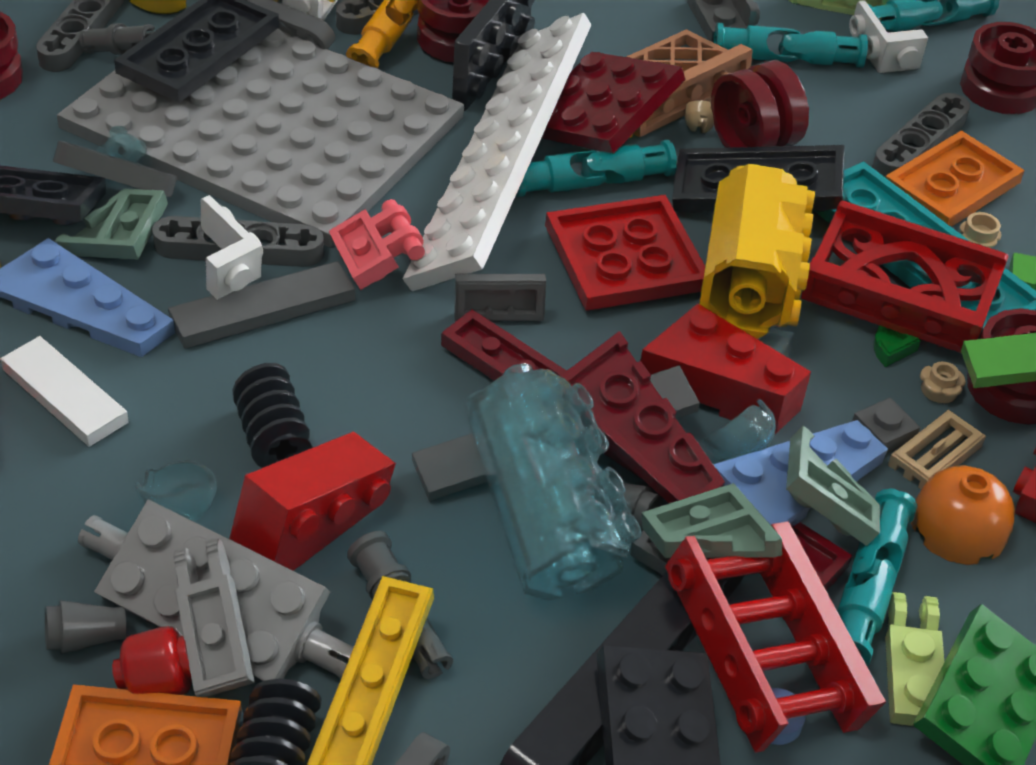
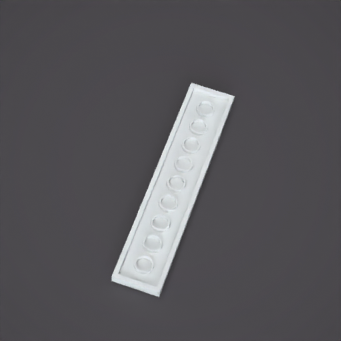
M584 13L572 18L563 16L554 21L549 27L539 31L531 29L518 39L519 46L508 59V65L496 84L497 88L491 100L486 104V110L480 122L474 128V134L469 145L462 153L463 157L456 171L450 177V183L443 197L437 203L438 208L431 222L424 230L423 247L425 254L419 260H411L403 277L404 282L412 292L454 279L455 274H469L484 268L591 27V23Z

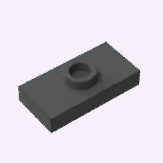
M455 274V321L471 309L490 321H544L546 298L545 274Z

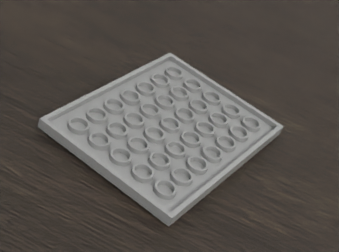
M276 29L180 103L116 74L114 70L58 113L57 120L60 129L144 166L175 175L180 182L271 222L314 226L323 233L324 245L332 248L335 243L329 230L364 209L368 212L463 118L464 104L450 99L443 94H438L415 85L410 81L380 71L375 67H370L350 59L343 54L322 49L310 41L295 36L291 37L290 34Z

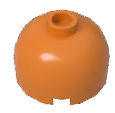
M966 465L951 466L931 476L916 497L915 501L918 507L911 525L914 532L916 527H918L919 532L925 537L923 545L930 552L941 558L965 565L978 564L982 557H989L992 554V559L998 557L1007 545L1013 531L1015 506L1007 487L993 474L981 468Z

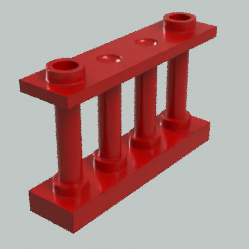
M789 521L771 524L773 529L782 538V555L750 558L727 556L706 560L695 536H687L665 565L670 584L677 591L734 708L737 722L746 733L755 753L765 751L789 724L787 719L831 710L842 732L846 733L861 729L886 703ZM754 573L762 575L772 597L734 604L728 603L717 581L718 579ZM782 617L796 642L752 651L740 625ZM806 663L820 689L776 698L763 671Z

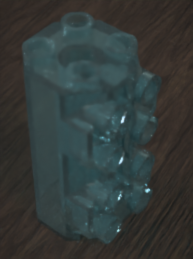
M527 363L509 367L503 376L484 389L468 396V422L524 594L551 601L563 598L560 589L574 586L576 594L591 592L622 573L624 568L622 557L627 558L631 544L641 537L640 525L629 512L623 495L625 493V485L622 478L613 468L606 467L602 470L597 464L599 456L608 450L609 442L596 423L591 410L594 407V402L586 388L580 383H575L571 386L565 378L556 375L549 369L533 370L532 366Z

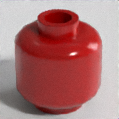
M164 626L126 637L121 645L120 658L113 660L112 663L113 677L117 688L128 690L132 694L166 693L185 695L192 686L184 636L173 626Z

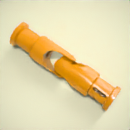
M384 0L364 26L361 32L362 38L357 44H353L348 48L346 56L378 69V60L382 54L392 49L411 22L413 11L418 9V0Z

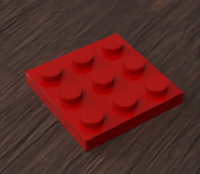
M666 194L546 212L545 227L585 311L701 292L705 265Z

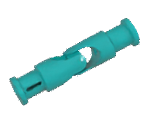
M889 0L885 5L874 7L870 4L868 5L878 19L882 18L879 21L886 31L901 32L911 30L919 25L929 27L965 21L972 15L992 16L995 15L999 7V0H939V2L937 0Z
M716 23L713 43L727 50L740 44L751 48L752 59L792 62L799 58L811 64L832 65L833 62L854 63L858 68L864 67L868 50L867 34H859L858 37L836 36L835 32L817 30L800 34V31L795 29L748 25L746 29L724 27L723 23ZM782 34V39L778 46L780 55L769 50L767 46L768 36Z
M662 140L659 145L639 147L637 144L623 145L614 154L591 150L545 156L543 161L530 162L516 197H524L526 192L546 189L550 193L598 186L603 183L634 182L642 180L643 176L663 173L666 177L674 176L677 169L676 150L670 140ZM582 162L580 175L573 171L572 164Z
M892 488L883 489L875 496V500L880 505V533L867 546L859 542L852 571L837 609L866 666L870 665L873 655L872 640L874 634L878 633L883 626L892 590L909 541L906 531L908 523L914 520L918 507L911 495Z

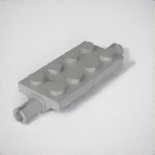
M149 499L129 532L104 521L96 515L91 516L85 522L86 526L94 529L101 536L97 537L81 529L78 543L82 547L89 548L112 560L94 592L159 627L173 626L182 636L183 631L175 594L178 582L173 552H175L174 550L188 547L196 562L198 579L202 581L211 578L205 542L217 537L220 538L227 551L231 570L230 576L234 578L253 676L262 681L284 679L287 671L297 662L304 663L308 660L337 675L340 679L342 678L347 664L336 658L340 656L349 660L354 646L322 631L323 627L319 623L320 611L331 593L325 586Z

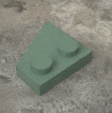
M123 189L109 199L105 206L95 209L84 217L86 227L73 237L63 233L56 238L55 243L75 256L138 260L153 233V225L161 218L168 205L164 190Z
M802 426L790 438L786 490L790 492L791 496L800 505L806 508L812 507L829 519L834 528L846 536L852 535L867 546L880 533L879 503L852 478L850 473L837 459H834L827 466L810 448V441L815 436L809 429Z
M734 483L642 512V529L665 558H671L687 536H695L705 558L741 556L745 558L777 557L782 555V538Z

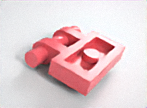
M393 199L385 201L382 204V211L373 217H370L367 210L364 209L329 230L339 253L360 290L382 280L387 274L399 268L394 259L399 254H406L413 261L421 259L425 254L422 235L415 226L410 225L411 217L403 206L398 205ZM391 232V234H389L388 236L382 238V236H384V235H386L387 233Z

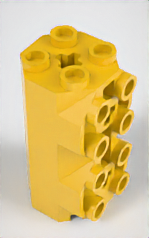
M747 164L746 166H737L732 169L729 176L719 181L699 304L756 339H759L768 334L769 328L773 325L779 327H787V325L797 327L801 310V300L799 299L801 290L806 289L810 268L808 259L812 241L810 234L813 214L811 213L815 191L807 190V186L797 185L795 178L783 169Z

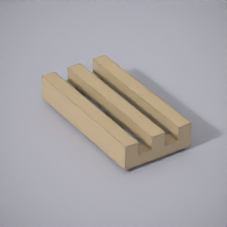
M947 410L892 453L888 466L895 471L902 467L905 470L903 477L910 482L917 478L920 481L918 488L922 489L931 476L948 467L959 466L983 446L986 435L950 410ZM951 426L956 429L946 438H942L931 450L917 461L912 459L913 456ZM965 437H968L964 442H962L959 446H957L953 451H951L948 455H946L943 459H941V460H940L938 463H936L933 467H931L929 470H927V468H928L929 466H931L934 462H936L939 458H941L945 453H947L950 449H952L955 445H957V444H958L960 441H962Z

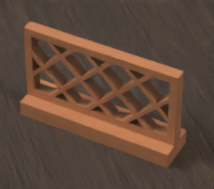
M686 29L627 56L634 59L682 66L686 78L633 134L642 137L685 116L686 105L691 101L702 100L711 102L714 83L722 75L750 68L752 49L740 44L727 50ZM653 59H670V60H653Z

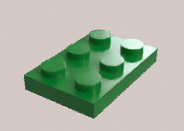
M980 604L969 613L913 726L963 765H1024L1036 739V645L984 605Z

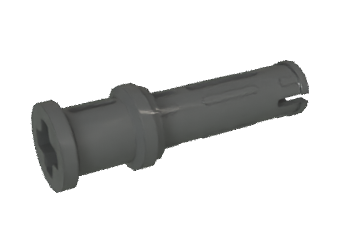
M373 531L361 536L347 551V558L354 567L360 568L368 582L366 591L372 600L382 576L411 583L410 571L405 565L398 563L391 551L392 541L387 533L383 531ZM427 618L413 658L420 668L421 675L426 679H431L443 674L437 662L441 661L443 667L448 670L453 664V658L445 649Z

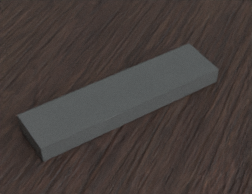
M336 261L245 286L243 289L233 291L218 300L212 295L168 308L169 317L174 320L175 332L185 349L354 301L355 288L340 263Z

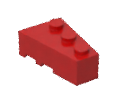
M698 303L644 347L640 359L650 375L680 365L699 403L719 409L720 417L773 435L779 432L801 411L811 371Z
M353 431L251 472L244 477L229 539L294 571L384 503L391 491L390 481L396 463Z

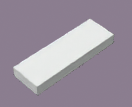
M41 336L0 358L3 371L88 447L129 423L127 411Z

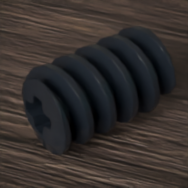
M263 363L243 372L235 381L232 395L233 401L237 406L238 416L241 419L242 429L246 434L247 444L251 449L252 459L257 466L264 468L313 448L308 440L310 438L309 427L305 423L304 413L300 409L299 399L295 395V388L290 382V374L286 368L277 363Z
M271 679L257 684L250 692L249 706L243 714V725L237 733V744L232 749L230 765H304L305 754L303 752L310 747L311 735L309 733L315 728V713L321 708L322 698L318 692L307 684L289 679Z

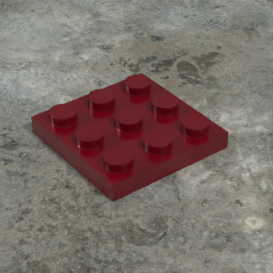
M590 52L570 72L541 138L614 154L686 80L682 66L600 52Z

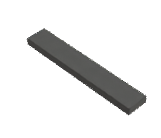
M680 365L651 375L650 381L662 399L667 398L676 410V419L698 412L699 401ZM560 404L412 452V462L428 500L432 501L602 444L603 442Z

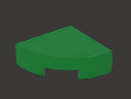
M879 325L874 337L873 348L878 360L884 367H887L918 351L921 340L909 334Z

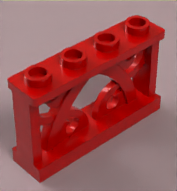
M840 201L818 251L810 262L806 289L802 291L801 299L961 353L964 341L977 340L980 336L1009 256L1007 253L847 201ZM841 239L853 242V248L857 254L848 250L843 245ZM833 252L845 261L841 266L829 263ZM908 260L917 263L929 276L933 284H922L907 289L892 284L888 275L878 266L890 262ZM970 281L981 284V286L972 289L957 288L969 284ZM960 300H980L977 310L973 311L961 307Z

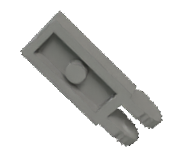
M218 537L205 542L211 578L199 581L196 562L188 547L180 548L173 552L178 582L175 594L183 636L186 642L193 689L198 697H209L255 683L234 578L230 576L231 570L227 551L222 540Z

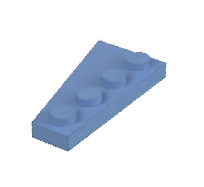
M49 238L0 268V297L12 301L14 309L27 314H31L34 310L52 317L53 324L66 329L80 327L88 330L90 338L131 354L143 357L175 334L174 320Z
M858 420L813 433L815 437L810 441V448L827 466L834 459H837L855 481H858L882 464L888 448ZM790 441L713 464L724 479V486L734 483L770 525L789 521V523L795 526L806 518L808 511L811 509L800 505L791 496L790 492L786 490Z

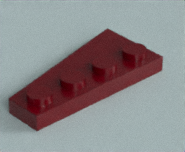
M620 331L550 383L549 394L669 504L725 485L724 479L692 433H686L676 419L677 412L667 398L662 399L650 381L651 375L641 361L637 362L628 350V342Z

